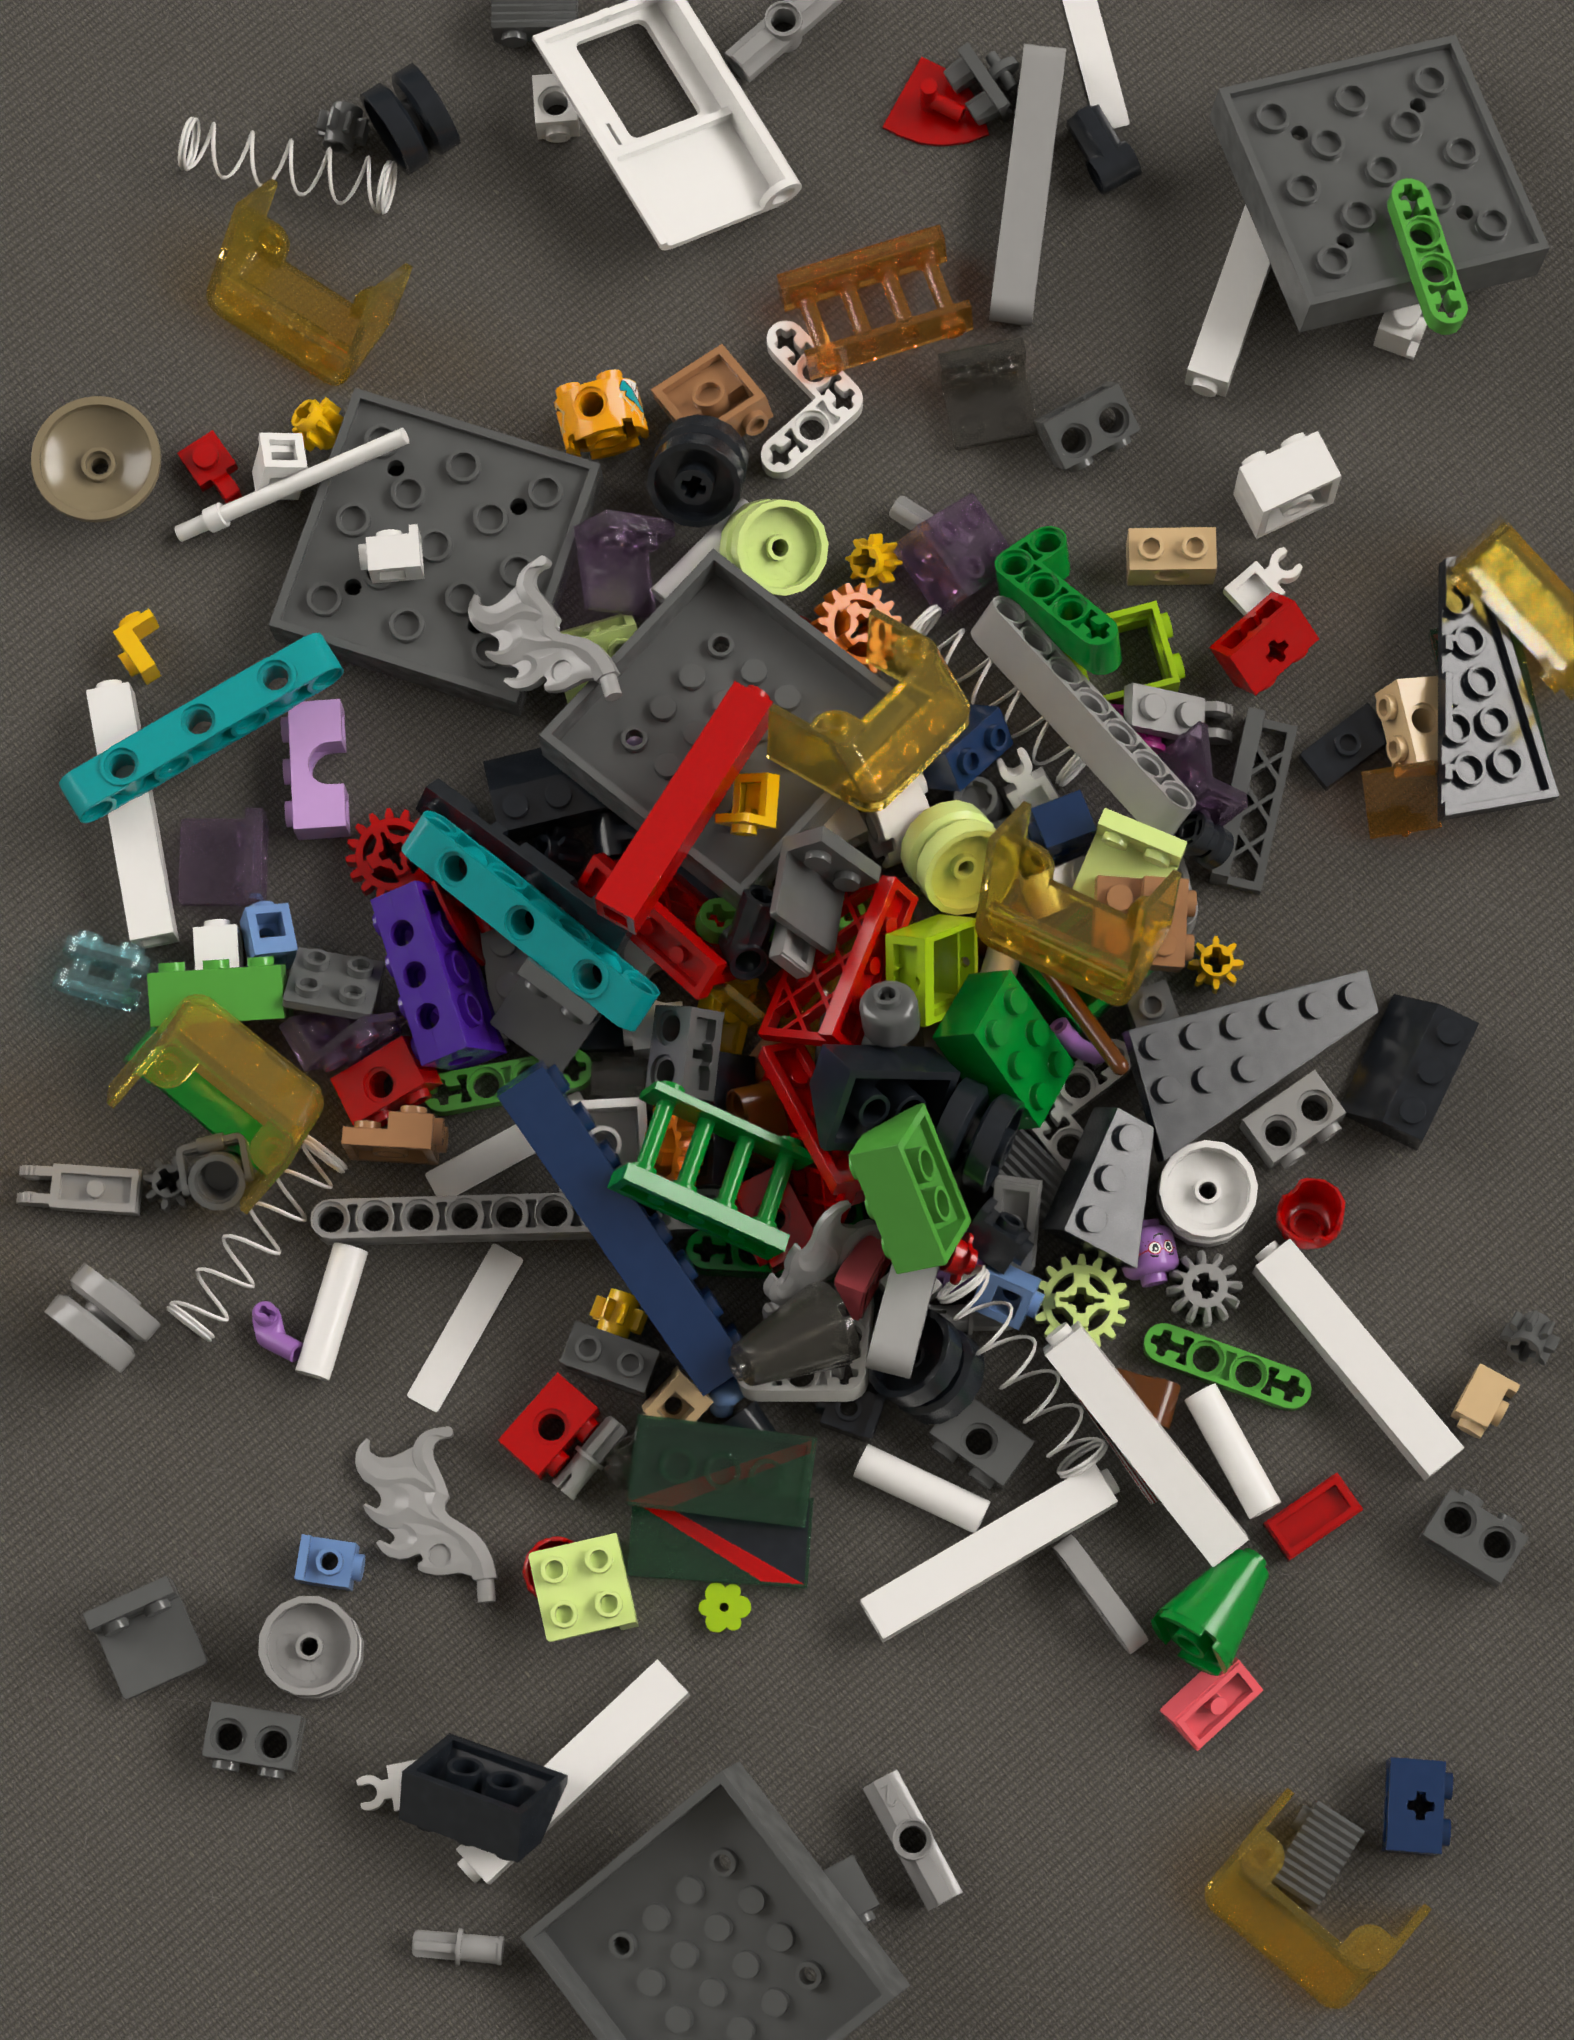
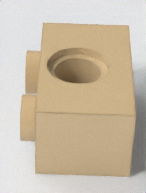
M1216 527L1129 528L1126 540L1127 585L1214 584L1217 571Z
M1438 676L1396 679L1375 693L1377 701L1376 711L1382 721L1387 742L1386 751L1388 758L1392 762L1394 775L1438 773Z

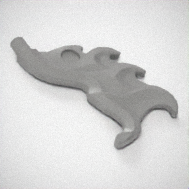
M541 555L527 564L519 573L516 586L500 602L492 606L481 605L480 597L476 594L473 595L468 607L469 620L481 633L494 636L500 644L497 652L486 651V656L498 665L514 667L519 670L516 678H505L504 680L511 688L521 692L531 691L546 681L544 684L546 692L562 693L587 681H596L601 684L606 701H615L622 697L617 679L621 674L606 651L587 638L560 632L559 628L562 619L548 600L541 594L537 586L539 574L549 569L552 565V561L546 556Z
M848 1200L832 1205L822 1214L814 1226L809 1242L804 1248L801 1249L797 1243L793 1244L785 1258L784 1271L780 1278L770 1273L765 1280L763 1291L771 1302L765 1303L762 1314L764 1320L774 1328V1332L771 1334L772 1337L756 1351L758 1355H779L783 1350H787L807 1325L814 1310L819 1287L827 1280L834 1278L843 1261L863 1238L872 1235L877 1239H881L874 1220L865 1219L854 1225L841 1223V1215L851 1207V1203Z
M446 1426L427 1430L417 1438L413 1447L391 1457H378L371 1453L370 1440L366 1438L356 1451L355 1464L362 1479L373 1486L380 1494L381 1503L378 1508H374L366 1503L363 1507L375 1523L387 1528L395 1537L391 1544L381 1540L377 1541L376 1544L380 1550L388 1557L398 1560L411 1559L421 1555L423 1559L418 1563V1570L434 1576L465 1574L472 1576L473 1581L477 1582L478 1603L496 1602L495 1580L498 1579L487 1545L473 1530L450 1517L446 1512V1504L450 1499V1495L435 1461L434 1448L439 1441L452 1438L454 1436L453 1429Z

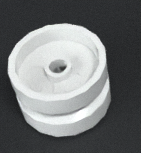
M1203 1140L1186 1145L1170 1157L1158 1182L1156 1206L1161 1222L1171 1228L1174 1237L1188 1245L1208 1248L1227 1243L1243 1230L1256 1205L1258 1183L1254 1169L1240 1151L1224 1142ZM1201 1187L1209 1188V1194L1215 1193L1216 1195L1211 1199H1205L1200 1195L1199 1191Z

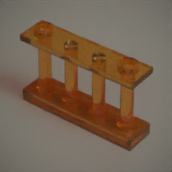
M940 224L776 275L780 300L784 311L796 308L801 310L814 348L804 350L810 380L820 377H832L839 374L842 370L945 338L954 339L960 337L965 332L974 330L972 306L969 299L953 304L938 265L947 262L945 237ZM920 270L923 271L937 309L912 316L898 277ZM882 283L896 322L871 329L857 289ZM841 296L855 335L830 342L816 302Z

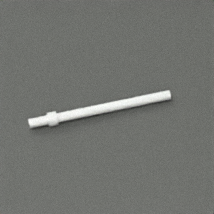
M404 428L397 429L225 505L218 502L204 508L202 515L176 525L175 533L181 542L208 530L215 533L229 527L230 521L405 446L409 444V437Z

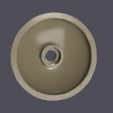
M84 397L60 407L42 424L32 446L31 468L40 493L58 512L83 522H106L118 519L132 512L150 495L160 474L161 448L150 422L132 405L111 397ZM104 463L108 465L105 473H94V468L98 464Z

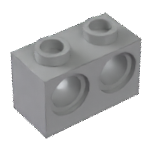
M1313 1070L1242 1119L1239 1128L1270 1171L1279 1164L1284 1169H1287L1306 1155L1303 1148L1317 1139L1320 1144H1323L1342 1130L1339 1123L1343 1120L1346 1111L1316 1070ZM1307 1102H1316L1323 1107L1325 1117L1319 1121H1311L1303 1115L1301 1106ZM1270 1127H1280L1287 1132L1289 1142L1283 1146L1272 1145L1266 1139L1265 1131Z

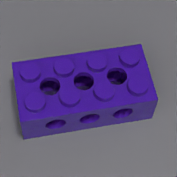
M415 880L371 899L374 911L372 916L373 925L378 935L382 937L387 953L385 964L388 972L395 979L400 995L398 997V1006L404 1018L408 1020L412 1033L411 1048L415 1057L420 1061L421 1066L459 1070L477 1066L507 1053L500 1031L490 1023L495 1013L480 965L469 954L451 927L432 884Z

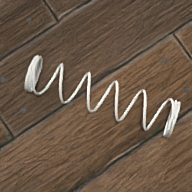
M196 117L188 118L182 130L178 149V166L180 170L189 171L195 167L202 158L211 139L213 165L217 175L223 180L234 175L239 169L250 146L252 175L260 188H266L272 184L281 171L289 153L290 180L293 190L298 196L303 197L311 192L317 184L328 160L329 189L337 205H343L353 196L367 168V191L372 209L375 213H382L384 215L391 206L397 181V163L395 161L388 160L383 166L377 188L375 207L371 191V157L369 155L366 157L357 181L345 200L338 201L332 182L331 147L327 149L321 167L311 186L303 193L297 190L294 180V141L292 138L289 139L281 162L268 183L261 184L258 181L255 170V132L253 130L250 131L239 161L227 176L222 175L217 166L215 149L216 123L212 122L206 141L197 158L201 131L199 119ZM192 130L190 149L186 159L188 141Z
M937 604L932 605L908 628L901 639L900 647L904 650H910L911 656L914 659L925 658L939 651L955 639L942 665L941 683L944 685L957 684L986 665L972 693L971 704H974L978 689L993 664L989 657L959 679L951 682L944 680L946 666L965 633L964 628L958 630L933 650L922 655L914 653V646L929 633L941 616L942 608ZM1016 687L988 705L996 706L1017 691L1005 714L1004 719L1006 723L1015 703L1021 695V692ZM1040 717L1028 727L1011 735V737L1015 738L1026 733L1045 719ZM1047 721L1036 740L1032 752V761L1036 766L1048 764L1072 749L1068 746L1045 761H1036L1035 756L1038 746L1049 726ZM1074 753L1056 777V784H1059L1060 787H1064L1072 781L1086 766L1076 753Z
M303 1134V1137L300 1138L301 1147L328 1185L290 1169L276 1168L274 1170L276 1182L302 1218L264 1202L250 1201L248 1203L249 1213L277 1251L237 1235L224 1234L222 1236L223 1246L251 1285L210 1268L199 1267L196 1269L197 1279L225 1318L182 1301H171L169 1303L170 1306H167L168 1312L207 1342H212V1339L215 1338L214 1334L176 1305L187 1307L218 1321H229L226 1310L205 1284L199 1272L212 1273L245 1288L252 1289L255 1287L254 1280L231 1251L225 1239L239 1240L272 1255L281 1254L280 1247L259 1221L251 1206L253 1204L263 1206L298 1222L307 1221L304 1211L284 1187L277 1173L279 1171L289 1173L324 1189H332L333 1184L309 1151L341 1174L345 1173V1170L348 1169L347 1165L338 1156L308 1134Z
M976 1265L970 1275H962L958 1285H953L949 1281L939 1291L937 1299L940 1300V1304L952 1303L970 1293L985 1280L976 1296L953 1317L952 1321H957L985 1307L1001 1304L1008 1306L1010 1313L1006 1322L993 1338L976 1352V1355L979 1356L1009 1341L1017 1339H1029L1032 1341L1033 1349L1027 1360L999 1389L1003 1390L1011 1384L1032 1375L1041 1373H1052L1055 1375L1057 1381L1053 1391L1039 1408L1023 1420V1424L1059 1408H1078L1080 1418L1073 1430L1055 1449L1046 1455V1458H1050L1070 1446L1090 1441L1070 1453L1057 1468V1474L1060 1478L1075 1477L1096 1464L1105 1455L1108 1445L1104 1439L1098 1437H1086L1067 1443L1078 1430L1083 1420L1084 1410L1082 1406L1075 1403H1063L1043 1409L1055 1395L1061 1376L1052 1369H1040L1020 1375L1032 1360L1036 1352L1037 1341L1029 1335H1016L995 1342L1008 1326L1014 1308L1011 1303L1006 1301H992L971 1308L986 1289L990 1273L985 1265ZM974 1275H976V1276H975L971 1281H969L967 1284H965L964 1286H962V1287L959 1288L958 1290H956V1291L952 1292L951 1294H949V1293H950L954 1288H956L958 1285H960L961 1283H963V1282L966 1281L967 1279H969V1278L973 1277ZM1100 1447L1087 1460L1069 1470H1066L1078 1458H1080L1087 1452Z

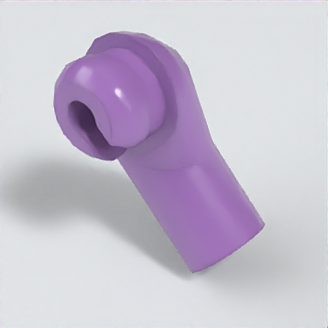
M1061 1017L1052 1022L1050 1028L1070 1056L1093 1065L1105 1062L1091 1041L1088 1042L1083 1039L1067 1018Z
M268 1301L257 1303L252 1310V1322L258 1344L290 1362L297 1361L303 1343L285 1333L282 1316L279 1309L273 1303Z

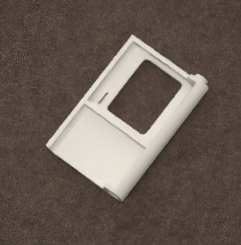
M628 0L532 36V41L661 250L676 248L777 208L791 200L801 190L802 185L687 0ZM634 24H640L646 28L697 111V115L638 138L628 133L577 50V46Z

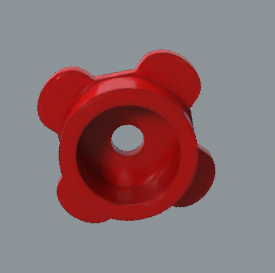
M966 1232L947 1264L939 1266L941 1271L951 1274L950 1283L953 1285L959 1284L963 1274L970 1275L977 1264L978 1251L972 1246L974 1240L972 1233Z

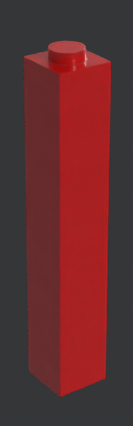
M736 681L733 682L596 895L595 903L598 915L634 935L638 933L774 720L773 701L770 700L769 695L765 691L754 685L745 687Z

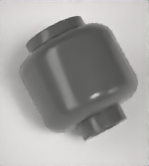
M883 981L872 985L862 995L859 1006L862 1028L865 1036L873 1044L883 1048H895L905 1045L914 1039L919 1031L921 1018L915 992L908 985L898 981Z

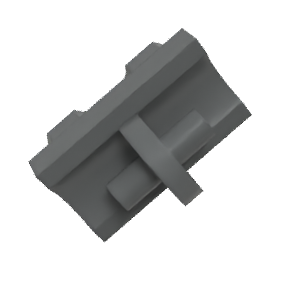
M968 42L958 48L960 58L954 61L943 73L957 95L975 82L983 91L965 103L967 110L977 125H983L997 116H1000L1003 122L1014 116L1009 107V101L998 85L1002 83L1008 92L1018 87V83L1012 76L1019 68L1016 58L1010 56L1001 60L996 51H992L985 57L991 66L987 71Z

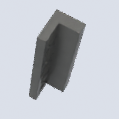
M1249 707L1221 825L1232 833L1234 846L1228 859L1221 866L1211 870L1209 884L1260 895L1298 726L1264 719L1266 710ZM1261 731L1286 736L1283 751L1267 759L1258 745ZM1257 756L1262 764L1253 768ZM1281 760L1277 774L1272 765ZM1266 769L1276 785L1274 792L1258 801L1249 787L1250 780ZM1248 797L1252 805L1244 810L1246 798ZM1272 801L1268 816L1263 806ZM1257 811L1266 824V830L1264 834L1249 842L1240 829L1241 820ZM1238 838L1243 847L1235 851ZM1262 843L1259 857L1254 847ZM1248 852L1257 866L1254 881L1229 876L1232 861Z

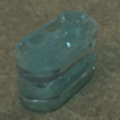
M79 930L77 935H68L62 953L74 961L71 970L57 968L51 986L60 992L125 1011H136L141 993L131 988L130 984L132 977L142 979L147 977L152 960L144 956L146 949L129 942H121L119 947L103 943L104 937L86 930ZM90 966L115 972L113 981L89 975Z

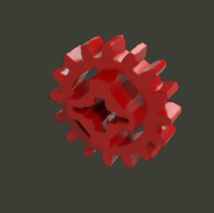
M386 808L385 819L379 820L374 813L369 814L371 825L368 828L361 824L355 826L360 838L359 840L348 839L347 845L355 854L346 856L345 860L348 866L358 867L350 873V876L354 883L364 880L361 891L365 896L376 890V897L415 880L431 884L427 876L428 874L422 869L418 868L412 874L413 862L404 855L401 848L420 818L412 823L409 810L404 809L400 818H395L391 808ZM390 830H401L409 834L400 836L390 833ZM375 838L376 844L373 853L367 855L365 860L366 850ZM385 843H388L391 849H394L399 854L402 870H399L396 863L393 864L392 860L388 859ZM386 876L396 879L398 882L387 883L378 879Z

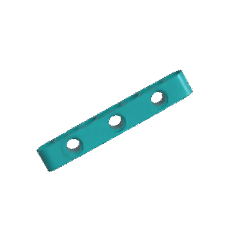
M321 633L309 634L74 768L61 778L59 787L80 822L90 823L96 821L331 686L341 678L344 669ZM274 679H288L286 685L281 689L271 690L268 688ZM198 723H212L209 730L205 733H192L194 726ZM126 765L135 767L130 776L126 778L116 777V773L121 767Z
M433 811L423 812L401 847L404 855L471 911L611 1022L625 1030L635 1031L660 995L657 986L450 820ZM460 857L467 865L466 876L461 873L459 868ZM527 911L531 913L534 919L533 930L530 929L525 920ZM594 965H596L602 973L601 983H598L594 979Z

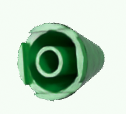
M1244 1548V1550L1237 1549L1215 1567H1210L1160 1608L1152 1618V1628L1159 1639L1165 1645L1172 1639L1182 1648L1177 1656L1196 1669L1213 1676H1218L1221 1671L1225 1674L1233 1663L1269 1578V1573L1265 1568L1267 1565L1265 1559L1250 1548Z

